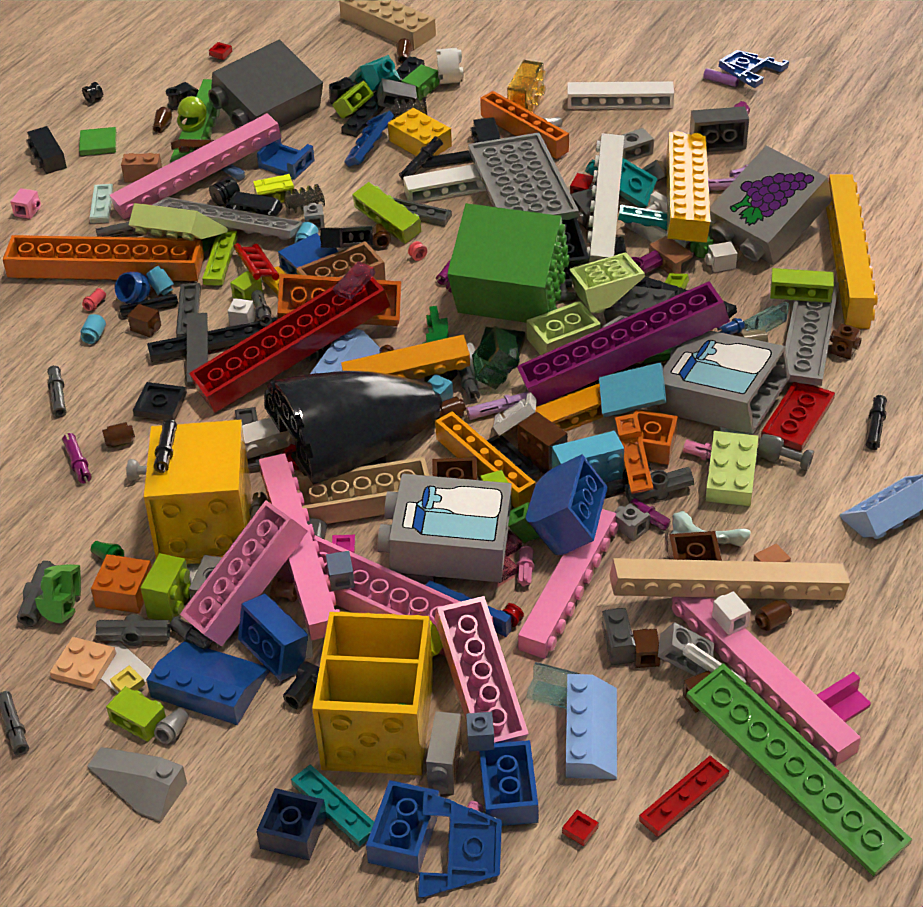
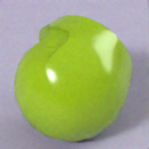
M194 96L182 99L177 110L179 114L177 117L179 128L188 132L202 128L207 115L204 102ZM188 117H198L196 124L185 125L182 123Z

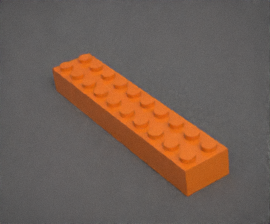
M12 235L2 260L8 278L117 280L120 275L127 272H139L147 277L146 274L150 270L159 266L165 270L172 281L191 282L198 281L204 252L202 240L197 238L190 241L183 238Z

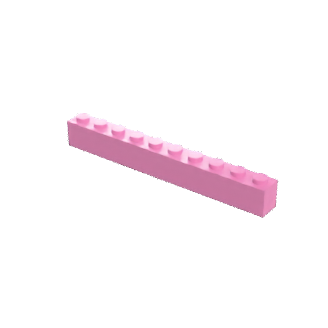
M267 113L110 194L114 209L125 220L131 217L134 203L153 205L282 138L278 123Z
M285 454L259 459L261 476L269 503L308 530L302 541L288 557L287 563L310 639L312 641L324 638L329 612H340V610L334 609L336 605L335 595L333 591L329 592L328 588H331L328 574H323L325 565L323 558H318V554H320L317 540H312V538H315L312 524H307L310 521L307 508H302L304 506L302 492L297 493L299 484L297 477H292L294 475L292 461L288 462Z
M673 597L672 610L674 614L682 618L688 624L691 631L713 642L714 650L719 654L721 660L728 663L738 675L744 678L751 685L755 693L760 694L773 710H777L791 727H794L806 741L823 753L835 767L858 752L861 737L746 628L731 635H728L712 617L714 598Z

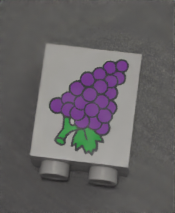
M766 145L710 206V220L714 223L710 228V233L719 243L731 241L740 246L741 252L749 260L757 262L761 258L774 266L832 201L828 177Z

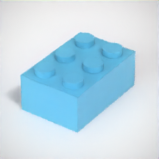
M615 431L552 446V469L583 454L604 483L623 478L624 447Z

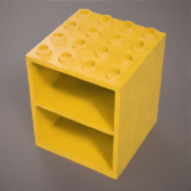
M242 420L177 424L172 447L173 457L169 461L168 470H165L164 473L155 471L153 467L156 459L154 452L159 445L162 425L151 426L144 501L156 559L159 553L185 558L186 564L201 563L204 555L223 557L251 519L249 509L252 488Z
M329 612L312 707L321 770L422 775L434 679L429 616Z

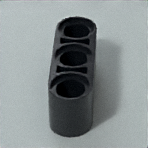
M235 192L226 204V208L277 217L283 205L280 200L273 197Z

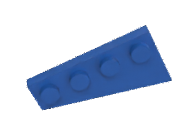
M390 110L368 120V127L363 129L361 132L363 135L355 142L357 145L351 149L344 161L348 167L362 163L365 159L364 155L373 149V143L381 138L382 131L388 128V122L394 116Z

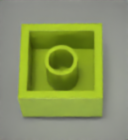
M159 553L140 587L149 619L170 620L171 622L174 617L180 615L183 611L187 598H190L189 588L191 585L190 571L187 569L185 558Z

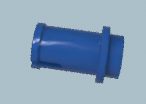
M733 318L731 322L722 325L717 330L720 333L732 335L742 332L745 325L742 319Z

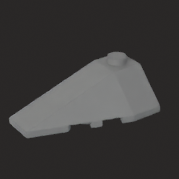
M101 747L87 766L105 785L115 790L122 800H126L135 812L159 823L162 822L187 785L182 765L157 756Z

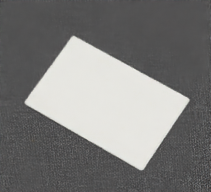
M112 641L107 644V646L115 647L116 650L115 657L101 678L118 694L119 692L112 686L110 679L129 665L146 682L147 677L152 671L121 642Z

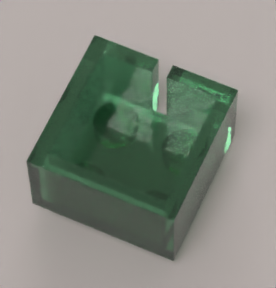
M494 326L472 354L475 380L495 390L506 381L508 373L517 368L520 362L516 337Z

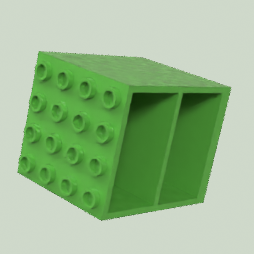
M465 203L447 273L457 312L527 323L528 319L556 310V303L561 300L562 291L560 290V285L565 282L566 273L564 268L568 267L570 256L567 255V235H564L565 224H562V217Z

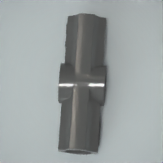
M689 467L668 473L663 470H655L650 474L654 490L631 494L629 484L624 485V490L629 503H632L631 501L634 498H637L639 501L651 497L662 500L667 498L671 491L694 485V478Z
M42 561V563L38 564L31 582H27L24 586L23 602L17 614V620L26 627H33V625L38 623L41 616L37 609L35 598L43 593L41 581L44 576V569L56 566L51 561Z
M135 614L126 616L125 620H99L96 622L97 641H122L128 646H138L142 641H168L171 634L169 628L170 620H145L142 616Z

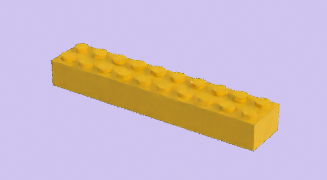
M669 132L666 151L667 239L707 243L710 226L706 136L699 133Z
M830 174L829 187L832 201L826 207L837 281L839 283L844 324L859 329H870L871 321L875 320V309L873 307L877 305L878 295L874 293L875 280H872L873 268L869 267L871 257L870 254H867L868 242H865L866 230L863 229L864 218L861 217L862 207L859 205L860 197L857 194V182H854L853 174Z

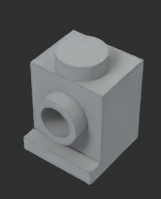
M310 203L308 206H303L305 222L320 219V223L313 224L317 226L318 230L325 228L322 204Z
M628 504L626 507L619 506L615 510L616 523L619 524L618 531L632 541H635L649 530L650 514L648 512L644 514L632 504Z

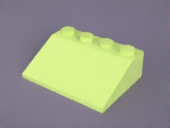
M134 203L129 221V226L135 228V232L140 234L151 232L152 235L160 237L162 234H166V236L175 239L178 236H182L183 239L193 241L194 238L204 239L228 231V228L198 211Z
M626 252L569 269L574 291L590 313L604 312L606 308L615 304L645 277V273Z

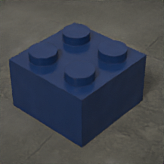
M275 788L256 831L260 849L310 860L327 818L324 799Z

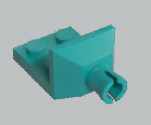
M389 55L359 66L349 76L354 83L365 81L372 92L378 90L381 79L396 82L401 80L395 69V64Z
M622 158L619 195L638 207L645 209L658 178ZM593 159L590 160L585 169V172L592 176L594 175V170H598V167H594L595 160Z

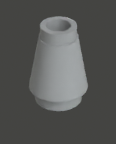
M178 708L158 722L154 730L156 738L165 744L175 741L189 718L187 712Z

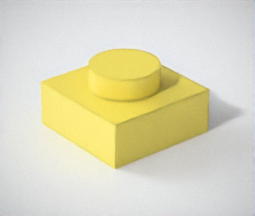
M130 665L110 679L112 686L118 692L125 686L134 691L139 690L145 685L144 679Z

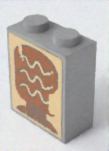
M435 711L426 767L428 788L439 790L440 794H454L462 748L461 714Z

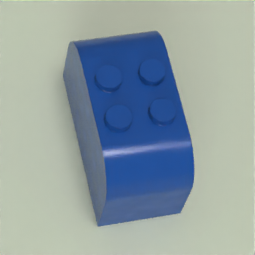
M581 454L554 467L540 478L535 485L527 510L526 520L554 555H563L594 541L607 485L584 455Z

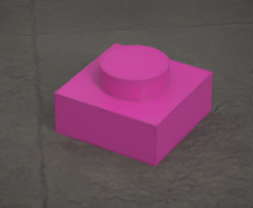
M355 534L332 535L333 544L355 553Z

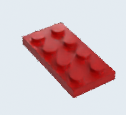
M793 382L762 429L761 437L763 434L779 436L783 439L785 446L802 451L833 402L835 392L815 385Z

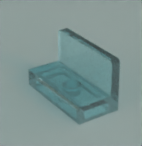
M785 301L777 306L772 305L743 321L744 329L747 331L760 329L768 332L787 321L789 304Z
M535 662L533 666V679L527 691V698L567 709V674L580 673Z

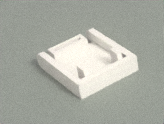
M530 392L527 394L526 399H522L504 411V419L499 413L495 415L493 427L499 436L535 413L536 399Z

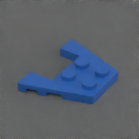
M736 50L719 60L718 67L749 86L756 88L763 84L764 77L754 74L755 72H758L763 67L782 72L788 68L789 61L777 62L774 61L775 58L769 56L762 59L758 58V54Z
M424 790L422 816L449 817L447 874L419 872L418 898L500 875L502 820Z

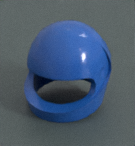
M139 272L123 273L115 283L117 298L125 304L145 301L150 294L148 278Z

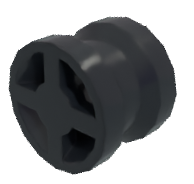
M97 82L91 83L89 87L85 86L82 88V94L89 103H93L95 99H101L104 95L101 86Z

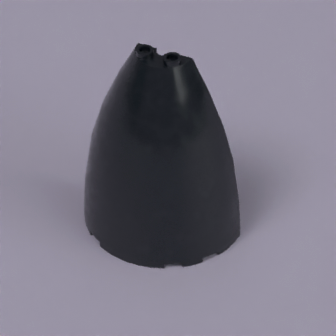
M334 371L275 380L267 384L268 389L264 393L265 410L280 433L284 431L290 432L295 440L296 459L313 485L359 468L402 446L440 416L439 406H442L441 396L435 394L430 382L370 371Z

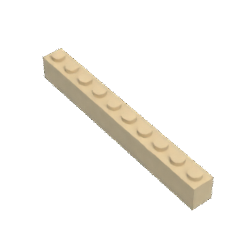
M613 558L609 574L614 596L718 598L734 591L739 598L844 600L850 585L843 564Z

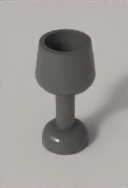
M762 435L757 448V455L771 462H775L780 456L800 462V467L804 471H808L814 456V450H806L802 454L784 448V441L779 436Z

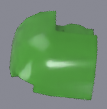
M56 565L44 569V576L41 581L43 593L35 598V602L41 615L49 621L62 624L76 612L75 608H73L76 596H81L80 565Z

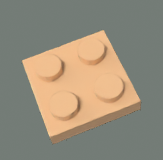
M72 637L51 669V678L95 689L116 655L115 647Z

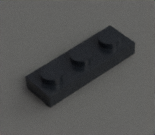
M497 434L487 440L532 480L540 476V469L502 435L499 436Z

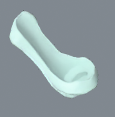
M680 511L672 515L673 531L670 534L706 532L696 527L692 522V518L686 512ZM747 529L716 531V536L720 544H733L741 547L750 538L751 532Z

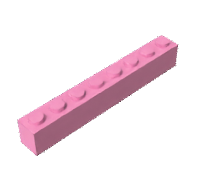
M602 509L594 541L563 554L518 634V650L543 659L546 658L549 651L554 650L558 634H562L565 629L567 617L573 615L576 601L581 600L585 584H589L592 579L593 569L599 567L603 551L607 552L611 536H615L619 524L616 523V513Z

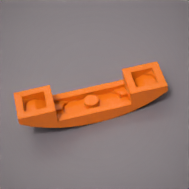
M637 413L615 417L619 439L624 447V463L631 494L654 490Z

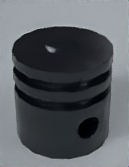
M231 176L209 187L210 196L218 206L227 203L235 192H240L237 182Z

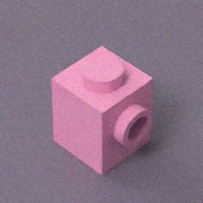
M22 188L10 201L14 216L31 219L41 206L37 191Z

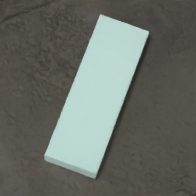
M113 184L94 185L89 217L90 224L109 223L112 206L110 194L114 191Z

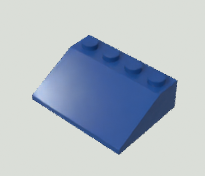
M184 641L156 663L146 681L151 698L238 725L270 671L264 665L209 648L202 649L193 643Z

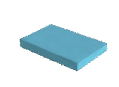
M661 363L599 377L601 407L604 417L666 403L663 366Z

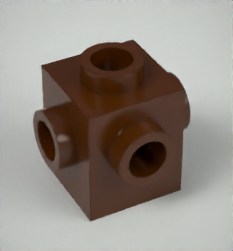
M840 323L837 330H833L830 336V342H832L831 354L851 360L853 354L861 345L860 329Z

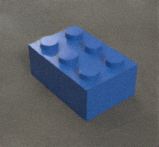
M266 594L241 604L238 640L279 681L297 674L299 666L306 658L308 641L306 631L297 625L291 616L286 614Z
M530 740L494 743V750L479 751L485 814L502 820V826L539 823V805Z
M389 780L366 844L368 863L419 874L438 816H422L423 791H430L440 796L439 790Z

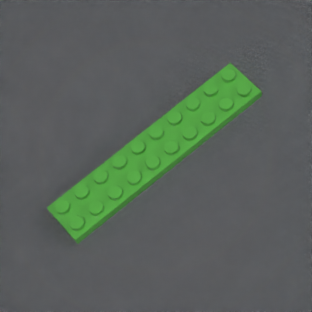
M724 663L687 692V698L873 877L911 844V837Z

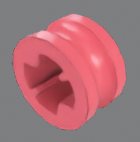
M415 241L409 246L408 254L414 260L420 261L427 255V248L421 242Z

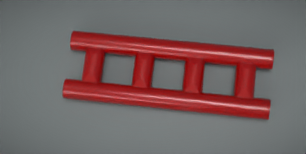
M239 243L234 244V250L255 280H259L261 277H272L275 281L279 279L278 272L258 244H254L252 247H242Z

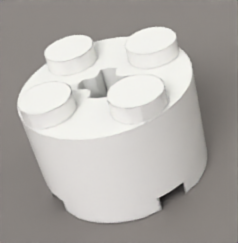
M457 47L437 49L439 79H442L439 82L440 85L460 83V80H463L464 77L463 67H459V63L462 62L461 50H457Z

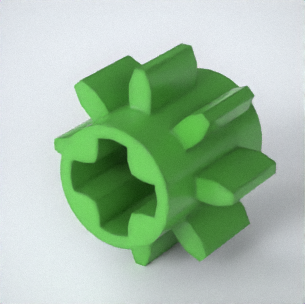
M708 236L707 243L690 241V252H694V255L698 258H705V255L708 254V245H713L714 240Z

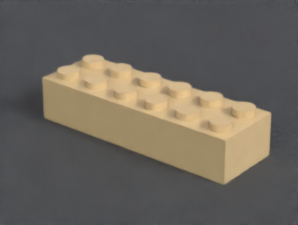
M339 0L340 17L394 42H398L402 38L409 39L413 45L412 50L417 49L436 36L435 18L394 0Z
M419 457L359 467L314 485L308 476L297 477L299 484L297 493L302 492L304 506L302 508H307L309 518L320 519L326 524L384 515L387 491H399L402 474L429 476L425 458Z

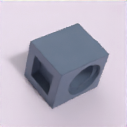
M350 552L326 554L331 591L354 588L355 583Z
M492 712L467 713L466 723L469 752L494 750Z

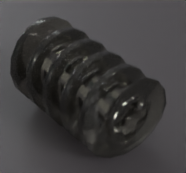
M422 97L421 103L418 98H415L414 103L411 99H408L407 104L404 99H401L400 105L397 100H394L393 105L390 102L391 112L394 115L392 120L412 108L427 115L425 97Z
M315 184L313 188L309 185L306 190L301 187L299 192L293 189L292 194L290 191H285L284 203L288 215H290V209L297 213L298 207L303 212V206H308L310 203L319 204L321 202L325 206L324 195L318 184Z

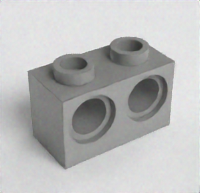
M675 622L660 634L659 658L694 676L707 671L683 655L682 652L686 644L690 643L713 657V642Z

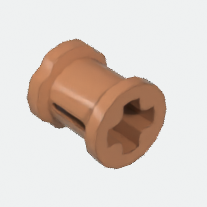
M278 577L273 579L270 589L271 597H283L289 599L290 602H295L298 596L294 582L281 581Z

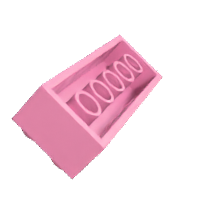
M265 500L180 615L202 634L223 646L240 623L241 604L262 594L297 545L302 541L308 530Z
M482 596L437 607L434 619L465 719L467 713L492 712L494 743L526 741L529 733L485 597Z

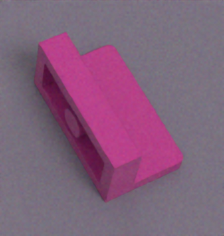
M852 672L817 694L845 723L868 709L871 705V702L858 691L860 677L855 672Z

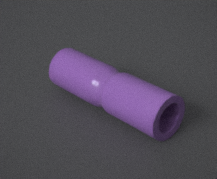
M708 68L705 69L703 74L704 79L721 82L729 86L737 87L739 79L733 75Z

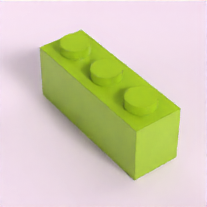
M772 268L770 298L831 303L834 287L833 272Z

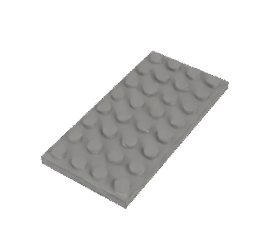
M540 133L468 144L469 153L493 207L558 215L562 217V220L579 217V210Z

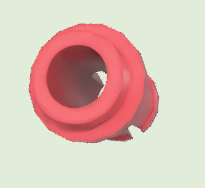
M97 288L89 297L87 296L83 299V308L87 311L95 310L97 305L106 298V293L101 288Z

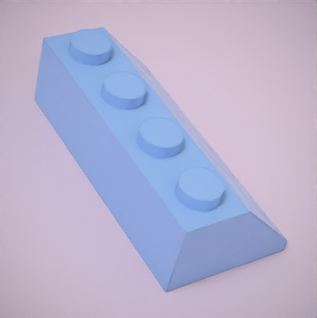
M354 328L332 342L310 374L342 371L341 362L379 354L380 347L363 330Z
M923 474L903 477L839 514L841 519L863 538L873 537L874 539H879L887 534L886 531L890 528L896 529L904 524V520L913 519L920 515L919 511L923 510Z
M567 674L566 778L617 779V688L594 675Z

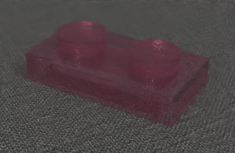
M358 261L334 286V293L351 301L376 274L374 267Z

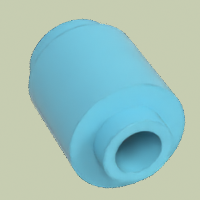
M311 222L302 223L295 235V243L315 233L318 234L317 226Z
M159 266L146 274L150 285L157 295L162 294L165 296L173 290L172 286L174 283L165 270Z
M91 314L87 317L80 330V337L85 343L94 344L99 340L106 327L103 317L97 314Z

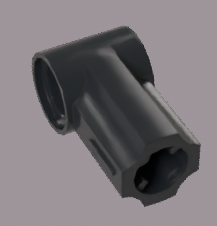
M304 661L299 666L296 679L283 694L284 701L294 709L302 708L316 690L319 666L308 661Z

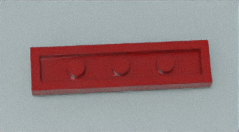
M711 755L708 756L639 815V822L659 837L729 777V770Z

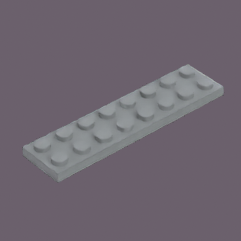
M169 197L153 204L154 206L198 211L225 226L228 230L241 229L245 233L257 232L266 237L274 235L279 236V239L289 240L295 236L301 224L304 223L297 220Z
M834 282L831 303L794 300L785 345L790 375L787 382L822 386L839 287L838 282Z

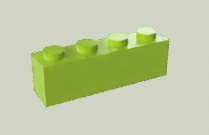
M368 182L352 194L355 208L377 224L383 225L389 233L404 244L422 232L419 216L411 213L403 204L400 205L392 196L386 195L378 186Z

